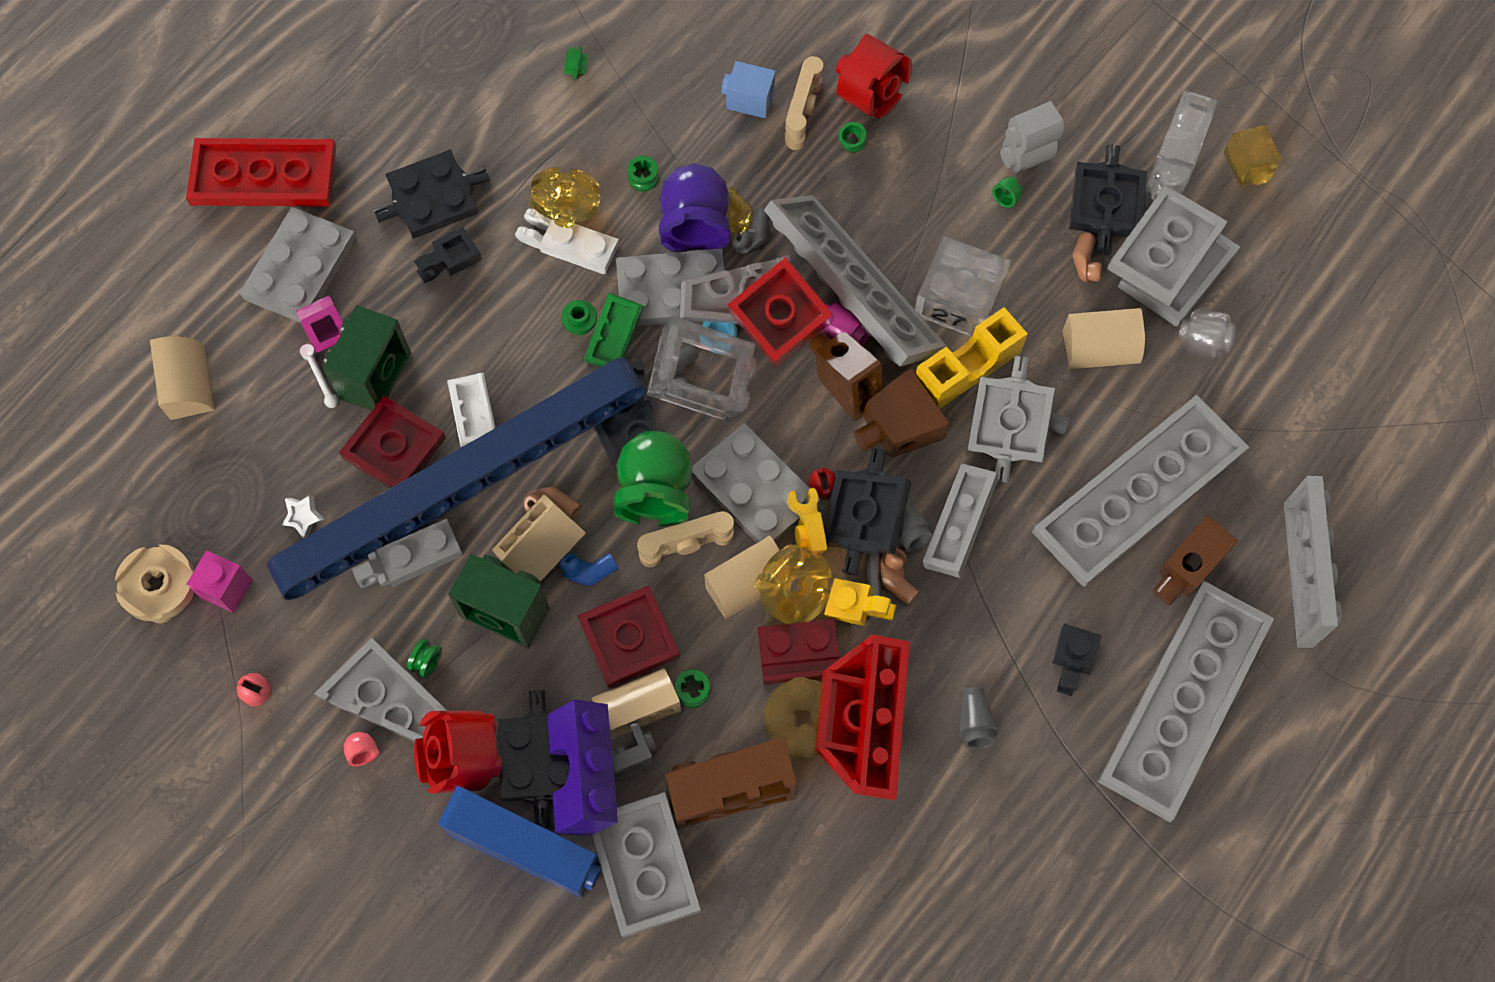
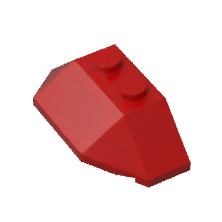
M872 634L823 671L815 750L854 794L892 801L896 800L910 641Z

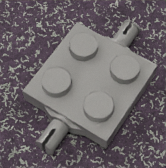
M1014 356L1011 377L1003 379L980 377L968 451L988 454L997 459L995 472L998 475V482H1000L1002 468H1004L1002 483H1009L1012 462L1026 460L1043 463L1056 391L1055 388L1038 386L1026 380L1031 358L1024 356L1021 371L1019 370L1022 358L1021 356Z

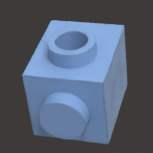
M735 61L732 73L725 74L721 93L726 95V109L766 118L775 92L776 70Z

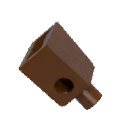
M825 333L817 334L810 341L809 349L816 357L818 378L850 417L856 421L864 415L865 404L883 389L881 362L847 333H840L833 339H830Z
M909 368L865 404L863 417L867 425L854 431L853 434L857 444L863 451L881 443L890 457H897L946 438L950 423L916 374Z
M1207 515L1164 563L1159 571L1163 579L1152 590L1153 593L1169 606L1181 593L1190 597L1227 556L1238 540ZM1183 565L1189 566L1193 572L1187 571Z

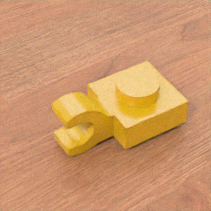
M810 488L807 491V504H801L797 501L795 491H790L787 495L788 507L800 516L799 525L795 527V538L798 548H803L805 558L820 556L827 550L821 512L817 510L818 494L815 488Z
M835 578L824 615L828 619L864 626L867 615L893 621L897 606L891 604L890 598L873 596L874 589L871 585Z

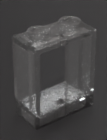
M1184 90L1146 185L1145 196L1155 200L1165 185L1182 195L1198 159L1218 104L1217 100Z
M673 316L661 332L647 395L730 422L739 412L745 411L749 402L750 392L746 390L748 379H751L757 364V359L753 358L755 344ZM682 342L737 360L729 397L674 379Z

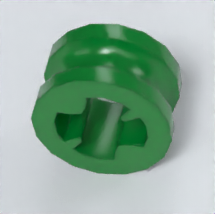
M642 155L633 158L629 162L627 173L631 187L641 192L650 191L655 188L659 181L658 165L655 160L649 156ZM642 170L644 173L645 170H648L649 176L644 178L642 174L641 178L637 177V171Z
M421 639L411 652L407 669L411 672L419 670L421 677L428 678L440 661L442 647L439 645L431 647L429 640Z
M691 669L682 672L677 677L675 691L680 703L688 708H698L708 700L710 683L703 672ZM689 680H694L697 686L703 685L704 687L703 691L698 690V696L695 698H691L689 692L682 693L681 691L682 687L687 688L686 682Z

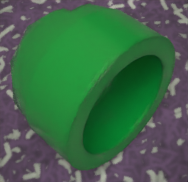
M858 122L845 124L839 131L841 146L850 153L861 151L867 143V133L864 126ZM853 133L858 143L853 144L848 135Z
M1004 177L993 187L992 195L999 205L1005 208H1012L1021 199L1023 186L1018 183L1016 177Z

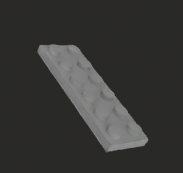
M813 195L775 199L769 202L764 212L771 218L773 226L783 233L794 245L795 251L812 265L817 271L818 278L832 288L839 296L840 303L852 311L862 323L865 332L879 342L885 349L886 356L899 366L908 365L929 359L946 347V344Z
M1195 395L1033 528L1032 533L1070 574L1085 587L1243 456L1250 447L1198 395Z
M1203 581L1196 591L1098 782L1162 819L1172 822L1274 618Z

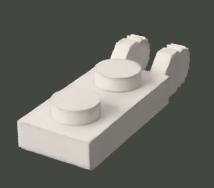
M530 208L527 209L524 215L525 220L531 225L546 230L545 235L542 236L536 230L521 226L518 227L515 233L519 241L540 249L542 253L601 274H606L619 247V239L554 216L551 218L545 212Z

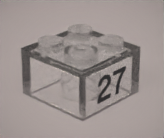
M943 236L918 293L915 311L923 319L972 336L975 327L991 316L1006 281L1011 260Z

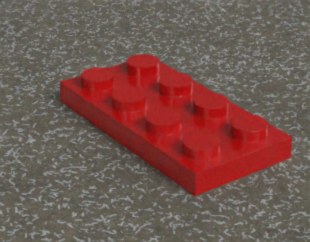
M194 138L186 200L190 206L330 207L337 146L334 139Z

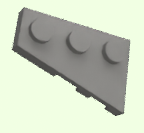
M790 255L681 282L680 319L739 324L730 314L727 304L784 257L790 262Z
M372 638L314 693L317 698L413 742H415L416 738H423L425 727H419L422 718L428 712L447 711Z

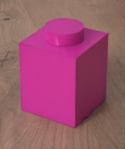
M330 296L296 310L298 318L316 353L337 343L343 321Z
M206 550L188 580L187 585L201 599L234 613L253 579L240 565Z

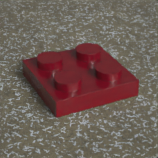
M383 395L339 451V455L343 460L383 485L392 488L420 472L445 440L446 436L440 429Z
M649 585L577 615L608 688L680 658V653Z

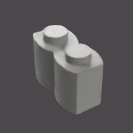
M1051 101L1010 118L1000 154L1004 165L1007 168H1011L1014 174L1023 172L1056 156L1057 140L1063 135L1064 121Z

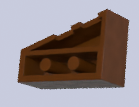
M785 736L735 752L718 754L710 760L698 764L694 761L681 763L672 767V772L666 773L678 828L794 800L797 787Z

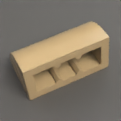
M1141 308L1068 315L1062 331L1069 369L1138 364L1142 362L1145 347V331Z
M170 336L151 339L150 346L158 405L168 418L174 420L214 411L205 346L201 342L187 337Z
M544 494L500 540L492 551L514 573L518 574L520 570L526 571L537 577L541 582L586 532Z
M771 535L704 574L705 589L725 620L790 581L787 564Z
M665 668L591 697L592 702L608 704L611 740L632 732L630 724L638 721L640 728L681 712L679 698Z

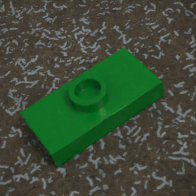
M608 293L583 361L602 367L615 359L625 358L645 306Z

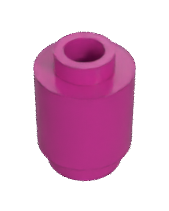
M835 302L832 306L826 304L833 314V322L819 333H825L830 339H833L840 333H847L863 346L869 334L865 332L862 323L852 311L838 302Z

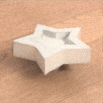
M309 495L301 501L293 498L285 499L288 514L282 525L295 527L303 539L310 535L313 524L325 519L315 510L314 495Z

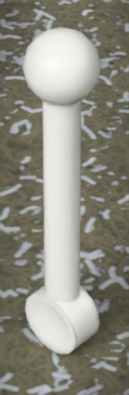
M305 344L300 348V354L305 360H308L325 395L324 404L329 408H335L339 403V399L335 394L331 393L315 359L316 351L314 347L310 344Z

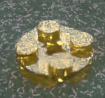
M560 167L547 168L533 177L529 204L541 215L554 220L557 226L570 228L575 225V222L587 220L599 211L601 200L600 186L594 177L582 170L572 168L570 174L566 172L560 173Z
M790 544L778 551L767 562L763 572L756 578L755 589L760 594V600L765 611L771 617L787 624L809 622L821 613L828 602L830 592L826 589L828 585L827 578L832 580L831 569L826 559L818 552ZM800 577L801 579L797 583L800 589L798 592L791 591L790 588L793 580Z
M805 677L793 678L791 681L783 683L775 689L766 703L764 725L769 741L785 736L790 757L801 759V757L820 756L815 750L822 683L808 680ZM806 709L811 712L810 719L814 723L810 727L803 724L799 728L794 724L796 721L794 712L797 710L803 712Z

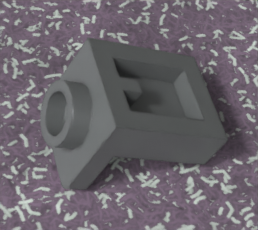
M638 721L630 724L637 746L630 749L629 745H624L612 750L615 782L654 766L651 754L658 752L649 729L642 732Z

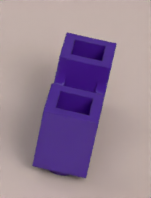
M574 699L547 715L550 754L566 755L570 763L569 775L565 785L553 793L555 833L591 836L618 823L608 704Z

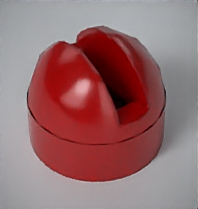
M819 468L809 476L808 487L815 488L821 500H828L831 498L836 475L828 468ZM819 476H825L829 489L823 490Z

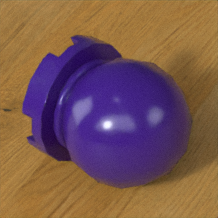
M693 163L676 168L664 180L659 198L661 211L664 215L659 223L661 244L672 252H687V249H723L729 243L730 223L726 217L730 196L726 181L713 168Z

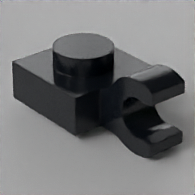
M461 227L433 241L432 247L434 252L420 256L414 262L418 267V275L424 283L435 279L444 268L451 276L482 259L480 251L464 227Z
M1065 623L1063 624L1052 660L1053 664L1063 667L1056 692L1072 697L1073 691L1077 689L1080 673L1091 674L1102 635Z

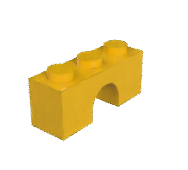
M1003 307L977 325L971 338L959 349L951 352L946 346L917 366L916 376L939 409H941L979 383L980 377L989 376L1012 360L1014 356H1018L1022 352L1028 333Z

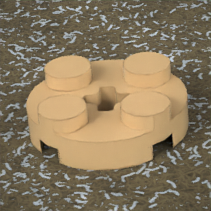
M159 545L160 547L149 549L142 547L129 554L116 572L115 581L118 583L117 600L135 618L162 624L179 614L190 603L194 591L187 585V582L193 574L194 568L184 554L172 546ZM164 575L163 586L158 590L149 591L151 585L148 583V580L152 576L158 579Z

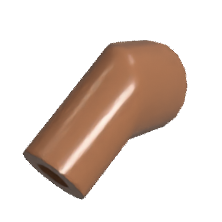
M1091 233L1080 234L1072 254L1078 276L1086 283L1090 281L1098 282L1103 276L1102 264L1099 262L1091 263V254L1096 243V238Z
M553 486L533 490L523 499V507L527 512L544 494L571 519H574L581 509L580 503Z

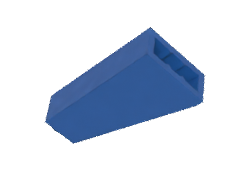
M456 786L438 822V825L451 838L581 898L586 889L593 890L602 868L597 866L599 858L596 853L459 786Z

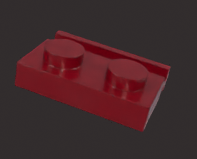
M835 619L758 627L763 685L821 680L823 671L839 660Z

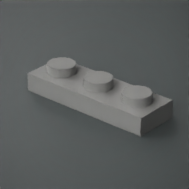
M961 463L923 560V565L926 569L961 578L998 482L997 472Z

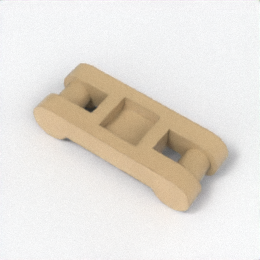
M811 56L803 62L787 114L785 144L792 150L801 149L805 144L806 115H813L817 95H814V93L819 92L822 88L823 62L818 57Z
M723 511L644 534L637 542L639 559L644 566L650 568L657 566L664 556L677 552L680 555H687L699 550L701 545L715 542L721 546L728 545L734 538V520L729 513Z

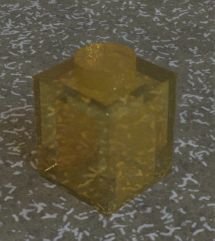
M1266 125L1233 133L1224 150L1225 157L1239 186L1251 183L1259 185L1267 182L1273 177L1282 160Z

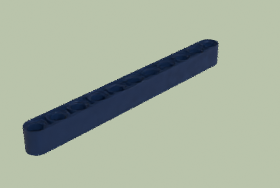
M626 358L610 361L279 552L267 562V569L283 599H297L369 558L368 555L376 551V549L407 536L634 404L644 395L646 388Z

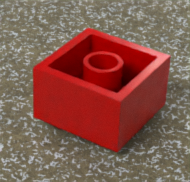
M786 257L727 304L730 314L775 368L833 322L832 312Z

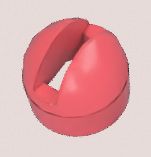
M258 673L243 675L236 687L238 697L249 706L262 705L271 695L269 681ZM251 683L261 687V690L258 694L245 688V686Z
M364 732L352 733L344 743L345 757L348 764L353 767L365 765L373 761L379 754L374 739Z

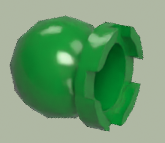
M645 431L638 434L623 446L616 464L618 481L622 488L617 490L613 497L614 515L623 521L640 525V518L659 520L658 527L673 526L686 522L691 509L690 497L684 493L690 484L693 473L690 452L677 437L670 433Z

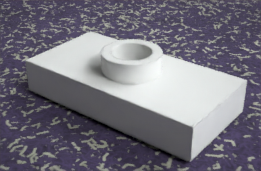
M478 373L447 380L460 446L463 447L496 428L484 373Z

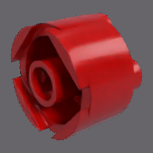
M866 34L850 55L845 54L839 60L836 66V73L839 74L836 94L840 99L868 116L882 118L901 99L903 94L899 93L898 90L902 82L908 84L913 68L912 60L878 38Z
M479 710L430 711L422 718L419 727H425L423 738L415 739L414 762L420 783H428L431 787L427 789L429 793H453L456 786L470 792H478L489 784L492 777L500 775L502 760L496 748L495 732L497 723L493 714H485Z

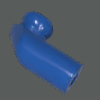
M610 553L593 563L578 559L575 554H567L560 560L559 564L562 575L568 581L585 586L594 585L619 569Z

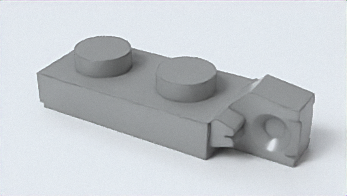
M444 519L376 549V551L368 555L370 560L352 568V571L361 589L377 582L380 583L381 587L389 584L394 587L460 558L463 554L448 520Z

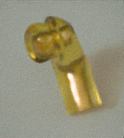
M734 187L728 188L730 196L729 208L731 210L728 220L730 223V233L734 235L738 231L741 234L742 231L750 229L753 209Z

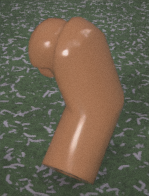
M896 548L895 555L885 554L881 559V583L888 591L909 606L920 591L905 580L904 563L907 561V556L901 549Z

